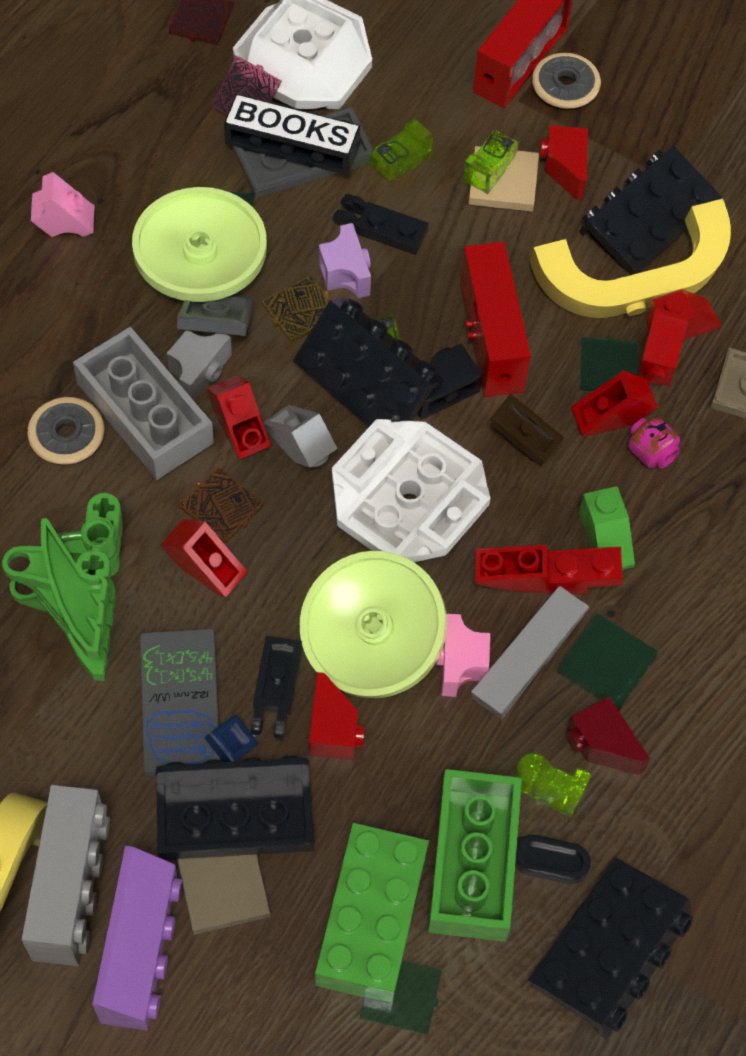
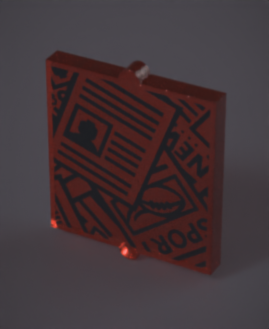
M181 0L168 32L172 35L188 38L191 42L197 40L218 45L233 9L234 1Z

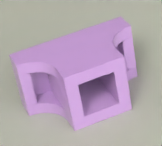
M353 223L341 225L340 234L334 241L319 245L318 264L327 291L346 288L354 292L357 298L370 296L371 274L368 268L371 267L368 250L367 248H361Z

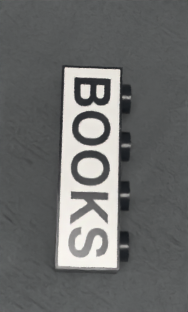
M239 94L235 95L224 122L225 144L344 175H349L360 146V125Z

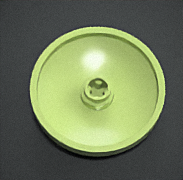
M193 187L166 194L149 205L136 222L132 236L134 261L139 273L154 289L178 300L207 302L231 296L245 288L256 278L266 258L267 240L262 219L256 210L245 200L224 190Z
M366 551L352 554L328 567L309 589L300 615L302 647L314 670L325 673L340 691L361 698L389 697L404 692L416 685L436 664L443 650L447 635L445 603L434 581L413 561L401 555L384 551Z

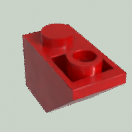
M237 375L206 388L217 420L238 459L271 447L248 381Z

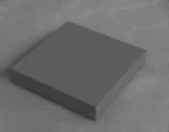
M231 295L223 299L207 302L185 300L177 317V329L245 336L254 310V299L252 297Z

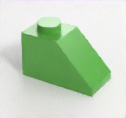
M615 486L583 494L578 515L590 548L621 547L623 570L634 567L635 561L629 516L618 487Z

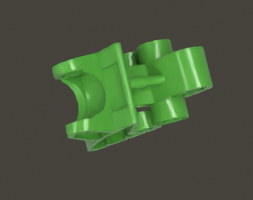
M108 493L97 494L89 501L85 523L80 531L56 533L49 520L43 518L41 520V546L13 547L6 552L2 560L3 570L6 576L11 579L9 585L13 599L20 604L48 612L64 631L81 665L95 681H105L107 655H109L111 640L110 631H112L114 617L113 608H115L116 602L115 586L110 577L115 575L120 568L119 553L123 530L120 503L115 496ZM23 556L30 561L28 568L24 571L19 572L9 568L10 562L16 557ZM21 583L31 588L34 592L29 595H21L16 591V588Z

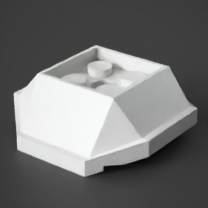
M280 0L278 3L266 7L233 47L235 63L246 62L237 64L239 74L255 72L257 83L255 85L257 87L256 68L262 87L265 84L261 73L268 74L267 77L264 76V79L268 86L267 79L270 76L271 97L295 109H315L321 107L340 109L372 68V56L362 17L328 0ZM246 64L249 65L248 68H249L250 70H248V69H247V71L245 70V65H246ZM240 65L244 66V70L242 72L239 71ZM254 73L242 76H244L245 78H250L252 76L253 78ZM273 78H275V83L277 82V84H275L274 90H273ZM251 82L247 84L255 88V86ZM268 87L262 88L261 92L267 93Z
M376 419L332 467L337 526L372 551L391 552L413 562L447 555L490 504V494L482 460L426 422H391V420ZM413 494L417 498L406 499L403 497V495Z

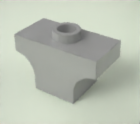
M186 330L167 352L169 372L179 377V384L194 401L209 382L213 383L218 379L223 365L232 356L231 337L222 333L203 337Z

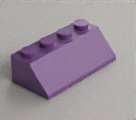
M125 846L92 1005L100 1024L148 1031L150 1019H157L161 996L155 994L157 980H164L166 975L168 955L162 954L165 940L171 941L173 938L175 917L170 916L172 902H179L183 879L177 878L175 864L131 846Z

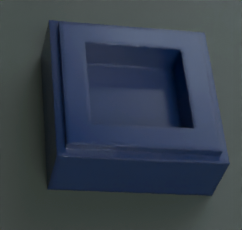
M236 714L205 737L206 741L223 762L237 761L259 744Z

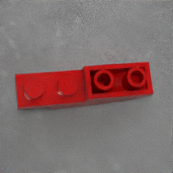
M547 545L475 549V582L477 585L495 589L553 594L559 586L571 594H588V587L623 586L622 548L605 547L549 551Z

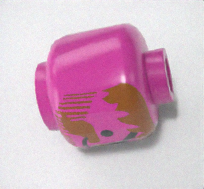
M654 417L649 420L642 418L630 429L632 436L629 440V449L648 468L659 467L663 469L677 458L681 451L679 448L680 436L660 417Z

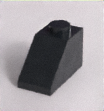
M462 344L452 348H443L431 358L430 363L438 369V375L443 378L444 383L440 388L432 390L418 411V416L423 420L480 392L483 374Z

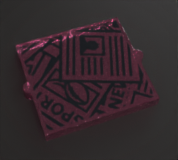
M236 56L211 106L228 114L236 94L272 102L282 80L264 71L262 65L257 64L255 66L245 59Z

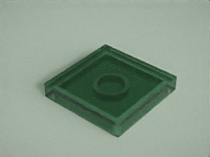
M597 613L562 661L557 673L601 701L610 697L620 712L657 658L659 651Z

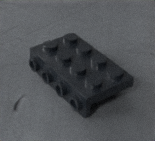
M674 145L664 154L658 150L645 163L648 166L643 172L639 168L635 170L624 181L627 186L622 191L617 186L604 198L603 201L606 204L601 209L595 205L582 218L585 224L579 232L584 236L590 231L630 275L638 274L688 229L685 218L692 206L722 198Z
M351 298L330 300L293 361L369 427L376 419L391 420V422L413 421L432 390L440 388L444 383L443 378L438 375V369L431 363L416 357L412 353V347L406 342L392 337L387 332L388 328L385 324L377 319L368 317L362 312L363 307L357 301Z
M290 755L270 760H261L259 758H246L242 761L234 762L208 760L198 764L171 762L156 767L158 858L172 860L314 851L310 767L307 758Z
M616 858L529 979L531 987L597 1027L598 1034L607 1039L613 1030L618 1032L623 1027L628 1017V1008L635 998L640 1000L645 995L650 985L649 978L657 967L662 968L667 963L672 952L671 946L677 937H683L689 931L693 922L689 898Z

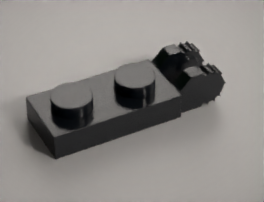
M345 194L341 199L340 203L345 210L337 209L332 217L337 225L353 223L357 235L417 255L428 232V222L370 202L366 203L361 197Z
M266 636L253 700V709H255L251 727V734L253 736L260 737L264 725V711L278 713L273 728L274 740H283L287 714L290 715L302 652V641Z

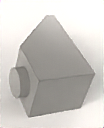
M288 405L263 422L265 430L297 464L309 468L320 466L328 460L329 454L338 449L319 413Z

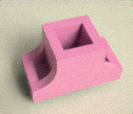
M54 172L43 176L42 190L32 194L31 221L51 237L61 233H75L84 237L94 232L95 206Z
M447 614L446 640L436 665L443 666L442 696L456 697L458 689L464 683L480 681L489 671L490 633L474 632L468 629L462 621L461 614Z

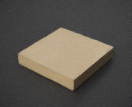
M475 146L469 205L533 212L539 153L507 150L502 158H497L485 152L483 147ZM485 147L486 151L498 157H501L506 150Z

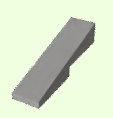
M559 586L471 691L472 699L503 720L543 665L548 664L588 611L589 606Z

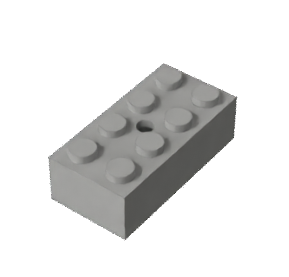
M131 326L73 362L76 381L79 387L156 480L214 444L211 420Z
M51 785L22 934V942L32 961L79 966L81 954L87 955L90 930H86L88 915L94 916L97 904V892H93L94 877H101L104 855L99 854L101 840L108 839L110 829V817H106L107 806L102 804L98 790Z

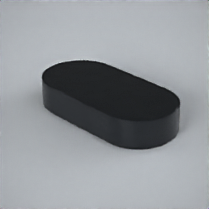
M527 835L517 842L515 866L525 875L565 884H576L581 882L588 874L591 865L590 856L578 844L538 835Z

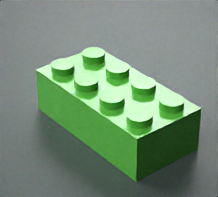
M445 769L441 793L428 933L506 942L511 925L522 778Z
M353 823L315 972V986L389 1004L393 1003L429 840Z

